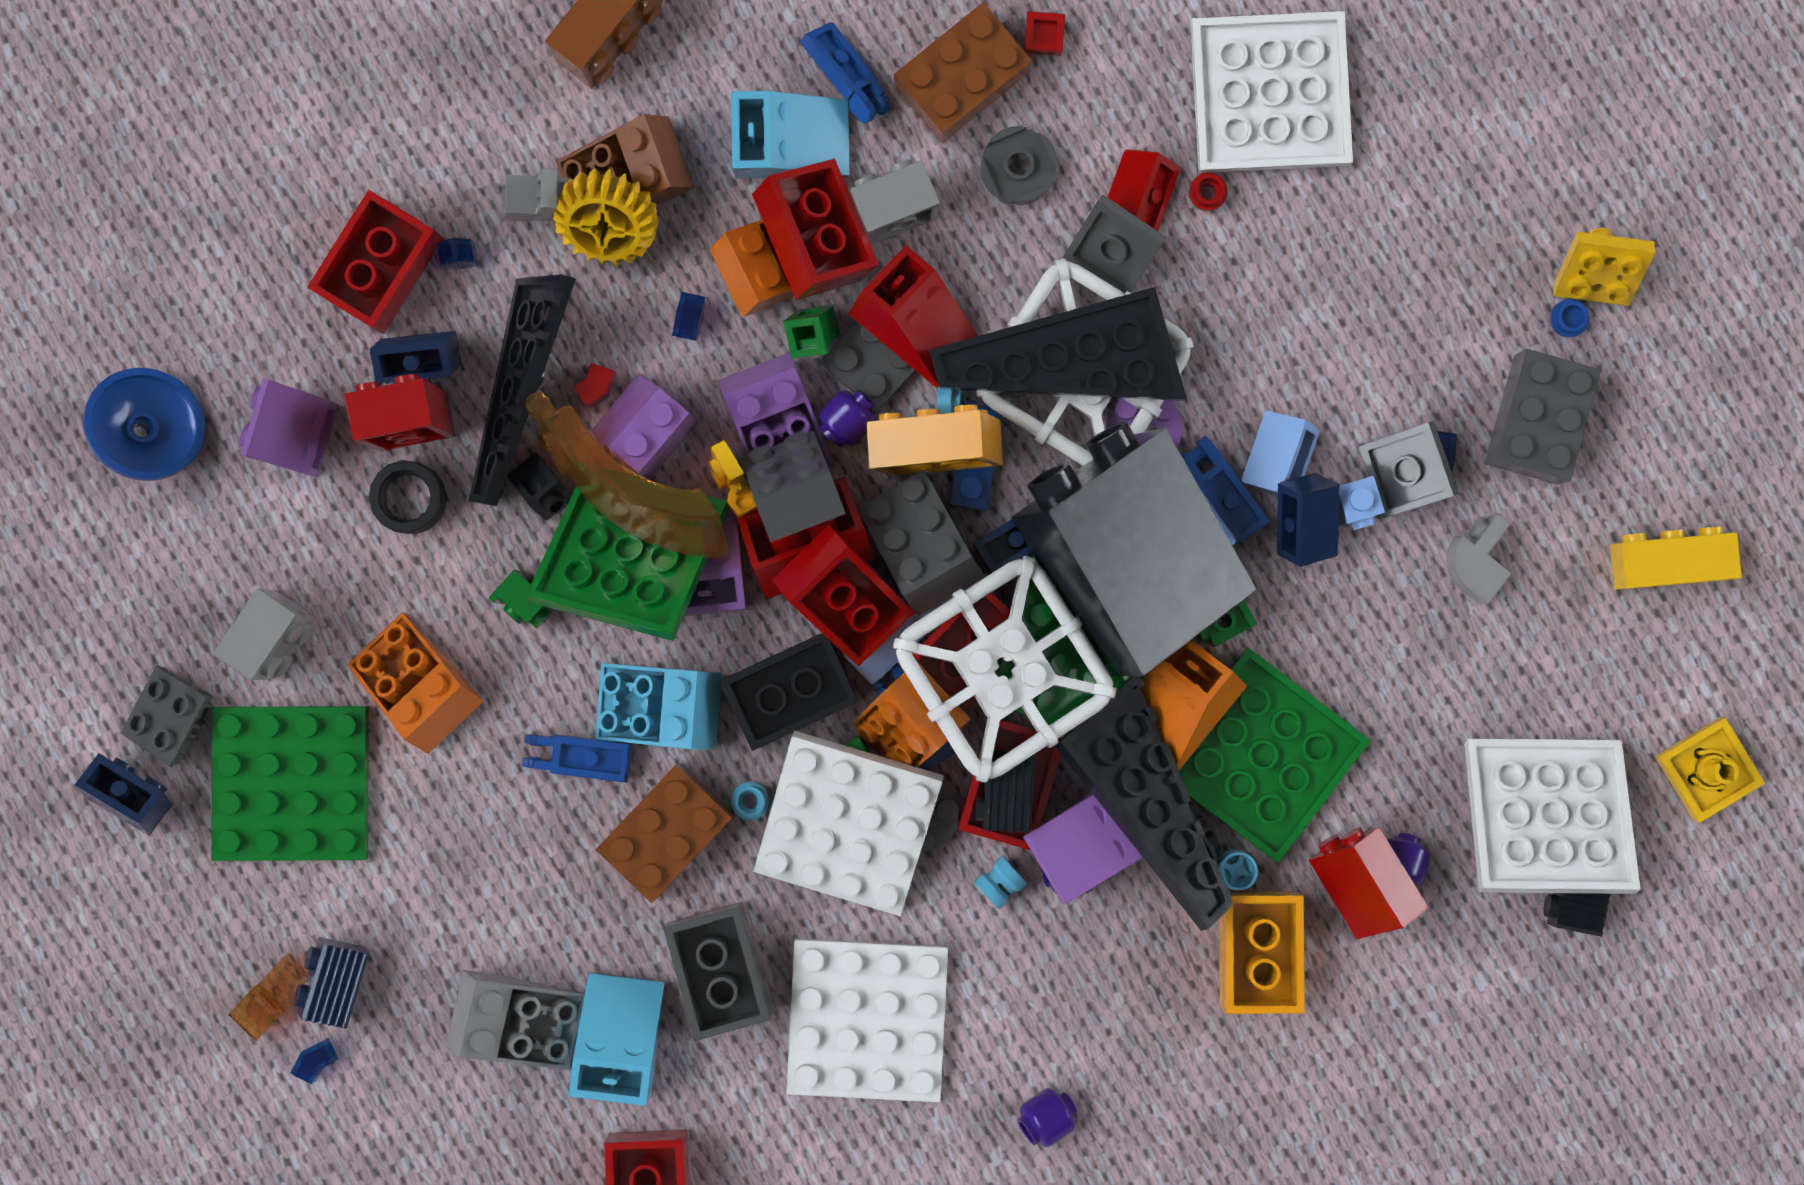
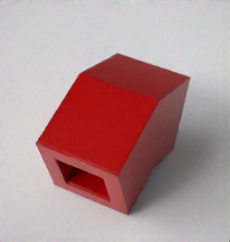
M593 363L590 364L586 378L573 387L586 407L590 409L609 396L616 372Z

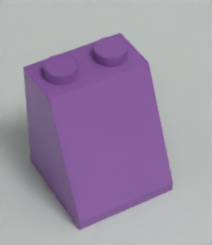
M639 373L590 432L636 472L650 480L698 422L661 388Z

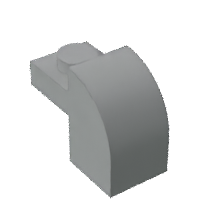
M541 168L538 176L506 174L502 181V220L553 221V211L557 207L558 194H563L562 190L564 184L568 182V178L557 177V169Z
M1499 514L1489 516L1487 520L1481 517L1468 533L1472 537L1471 541L1463 535L1454 537L1449 544L1446 554V567L1452 582L1479 605L1489 604L1512 574L1488 555L1511 524Z

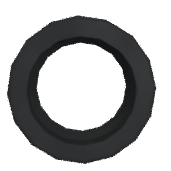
M401 460L388 464L376 474L370 485L369 503L373 515L381 525L394 532L417 534L428 531L439 522L446 509L447 493L443 481L434 470L418 462ZM413 475L422 479L428 486L431 495L430 504L426 512L412 520H403L394 516L388 509L386 502V493L390 484L398 477Z

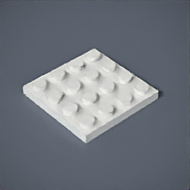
M1345 11L1192 18L1190 24L1198 173L1350 166L1353 163Z
M794 730L753 872L901 916L944 775Z
M1467 739L1464 746L1479 892L1636 894L1641 890L1622 740Z
M795 938L786 1094L940 1102L948 946Z

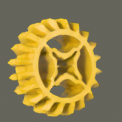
M594 168L588 176L580 171L575 179H569L564 184L563 194H558L557 207L553 211V220L556 221L555 232L562 234V244L573 245V255L581 252L584 253L587 262L595 258L599 259L602 266L607 260L612 261L617 267L623 260L631 264L636 256L643 257L648 247L654 242L659 224L658 216L656 215V203L650 202V191H640L639 181L629 183L626 173L620 177H615L612 175L611 169H609L604 175H601Z

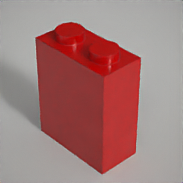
M1359 827L1348 832L1341 839L1338 834L1333 835L1318 845L1320 851L1308 860L1356 939L1402 929L1429 908L1379 827L1364 832Z

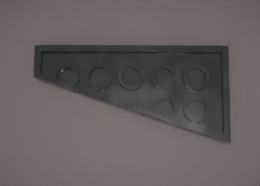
M563 274L516 278L468 500L470 502L497 506L499 499L503 496L508 472L537 389L543 382L545 367L576 278Z
M1155 287L929 350L940 389L1175 401L1187 400Z
M1131 676L1116 690L1115 698H1110L1109 703L1101 711L1070 730L1058 741L1059 743L1055 747L1201 931L1207 930L1234 903L1215 859L1210 858L1201 837L1205 833L1200 821L1195 822L1187 803L1191 799L1168 744L1161 740L1154 723L1157 717L1153 707L1147 706L1140 689L1143 686L1140 676Z

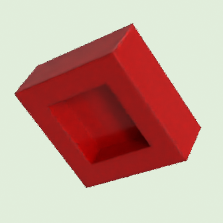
M1027 11L1024 42L1025 53L1062 56L1065 14Z

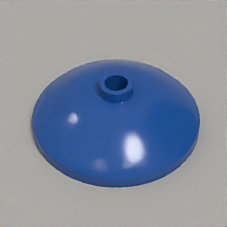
M130 368L108 376L93 390L85 406L83 428L89 447L106 467L130 479L154 481L165 479L181 472L193 461L204 440L205 419L197 398L180 380L155 369ZM134 428H144L147 431V436H137Z

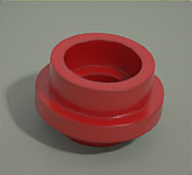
M1211 172L1198 175L1192 181L1189 188V197L1192 204L1202 211H1214L1221 207L1228 193L1227 185L1222 177ZM1205 186L1211 187L1215 193L1214 197L1211 199L1204 198L1201 194V189Z

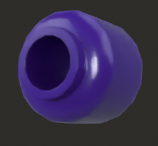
M841 390L819 413L822 422L819 428L837 446L842 447L844 444L855 446L867 434V422L876 421V417L871 411L875 404L860 390H857L855 394L847 390Z
M1399 833L1398 838H1388L1387 841L1416 888H1420L1425 881L1430 864V852L1421 845L1422 840L1415 835Z
M1046 1088L1021 1105V1117L1017 1119V1122L1023 1134L1032 1145L1035 1146L1039 1143L1043 1147H1050L1075 1129L1073 1114L1077 1112V1109L1065 1092L1059 1095L1056 1091Z

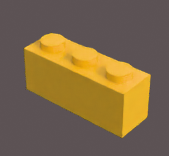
M1717 526L1698 528L1699 536L1685 537L1684 530L1660 532L1661 539L1647 540L1646 533L1622 535V543L1610 544L1614 590L1741 579L1737 532L1723 533V527Z

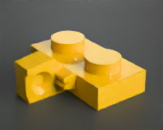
M725 440L712 446V460L708 462L711 468L709 472L719 490L726 487L729 492L727 498L728 506L738 518H741L757 509L752 492L744 480V472Z

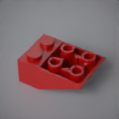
M906 245L861 291L848 313L936 388L939 385L929 350L978 336L937 271Z

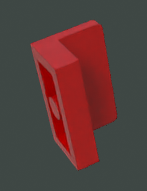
M1126 149L1123 152L1107 198L1158 231L1181 167L1159 152Z

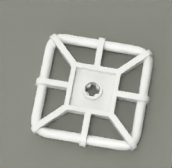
M1065 259L1055 260V265L1051 266L1043 274L1018 316L1012 317L1007 326L1012 327L1033 321L1057 281L1065 312L1076 309L1070 278L1106 300L1131 294V292L1123 293L1080 265L1066 262ZM1164 318L1169 338L1172 341L1171 345L1175 353L1179 373L1181 374L1190 357V349L1194 348L1192 338H1187V335L1178 326ZM976 391L977 397H982L983 402L992 410L1036 436L1034 439L1041 445L1044 442L1082 466L1093 460L1090 452L1053 430V427L1066 406L1070 405L1090 418L1093 433L1096 436L1105 430L1101 414L1112 398L1054 395L1059 400L1045 423H1042L998 395L1003 392ZM1122 398L1140 410L1130 425L1134 434L1145 432L1152 419H1157L1162 412L1160 406L1164 400Z
M1023 556L1022 559L1011 561L965 591L960 588L952 594L953 598L908 626L900 634L899 639H894L893 649H896L898 661L928 708L927 716L931 722H937L964 767L972 775L976 776V781L986 783L988 779H994L1005 774L1044 747L1052 748L1059 743L1058 738L1101 711L1109 703L1110 698H1115L1117 688L1113 687L1109 671L1081 629L1082 621L1078 616H1073L1047 573L1039 564L1035 563V558ZM1018 576L1009 618L988 631L972 604ZM1030 578L1061 625L1036 642L1021 620ZM960 612H962L977 636L976 640L957 652L915 642ZM1067 635L1097 684L1056 675L1042 651ZM913 654L952 662L967 687L942 702ZM999 658H1003L1005 662H1013L1014 668L1011 670L1013 676L1010 679L1005 675L1000 677L996 675L995 670L999 668L997 662ZM1051 686L1094 695L1051 725L1046 724L1031 700ZM972 696L975 697L987 716L979 759L949 713L953 708ZM1022 707L1037 734L992 762L1000 720L1017 708Z

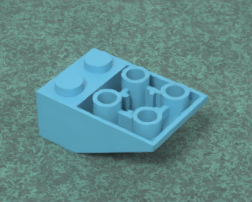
M731 91L732 169L736 179L767 178L769 175L834 158L842 177H850L848 101L845 99L776 91Z
M601 663L595 739L682 749H716L721 698V683L719 680L722 679V673Z
M589 972L573 1055L568 1097L642 1106L648 1104L652 1097L665 981Z

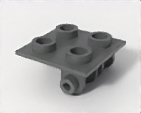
M155 666L120 734L169 767H173L174 764L178 765L180 759L185 760L186 752L192 743L190 739H196L197 734L192 732V729H201L203 726L197 719L204 720L208 710L213 707L211 703L213 695L203 690L196 691L167 671Z

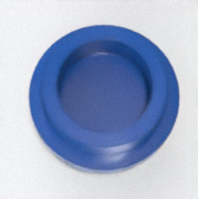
M1563 300L1557 303L1550 313L1551 327L1562 337H1576L1586 330L1589 324V312L1585 305L1578 300Z

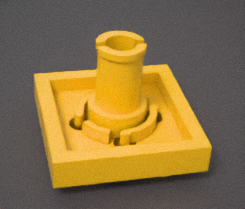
M1596 228L1589 233L1577 231L1554 281V296L1630 306L1656 253L1655 242L1613 236L1612 231L1607 228Z
M1726 717L1715 719L1655 755L1693 821L1701 823L1766 784ZM1697 748L1702 749L1697 751V755H1702L1700 758H1696L1694 755V751ZM1694 774L1696 778L1691 777L1690 780L1694 783L1691 785L1688 782L1689 775Z

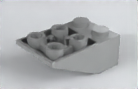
M463 970L446 1046L459 1058L569 1070L585 994L498 974Z

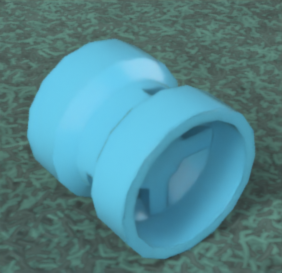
M1238 849L1225 850L1219 854L1218 858L1221 862L1218 864V867L1227 887L1232 890L1241 891L1248 889L1254 884L1258 875V867L1250 855Z
M1003 855L994 862V867L989 873H982L974 880L975 884L999 910L1008 902L1010 894L1014 891L1020 892L1028 884Z

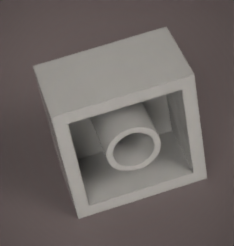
M911 159L904 160L893 165L890 168L891 173L878 178L876 174H870L854 182L855 187L850 189V196L871 246L937 219L940 201L922 160L912 163Z
M257 588L212 654L250 680L274 679L275 676L281 677L292 663L293 659L289 655L297 644L303 645L311 636L314 630V626L311 623L316 616L280 591Z

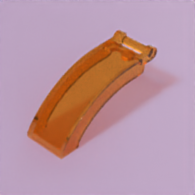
M541 392L532 393L527 397L525 402L529 414L536 419L541 431L540 440L543 448L553 454L551 458L562 476L569 473L580 492L607 519L626 532L668 550L709 558H724L730 555L720 517L701 488L694 490L678 489L651 481L634 473L612 458L594 440L573 407L563 406L556 410L549 398Z

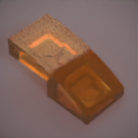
M288 953L258 985L254 986L228 1016L257 1041L293 1005L297 986L306 982L308 971Z

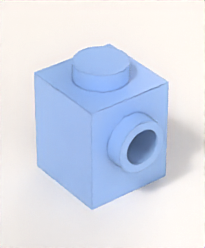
M1374 476L1340 486L1339 526L1351 523L1353 530L1376 524L1374 516L1385 513Z

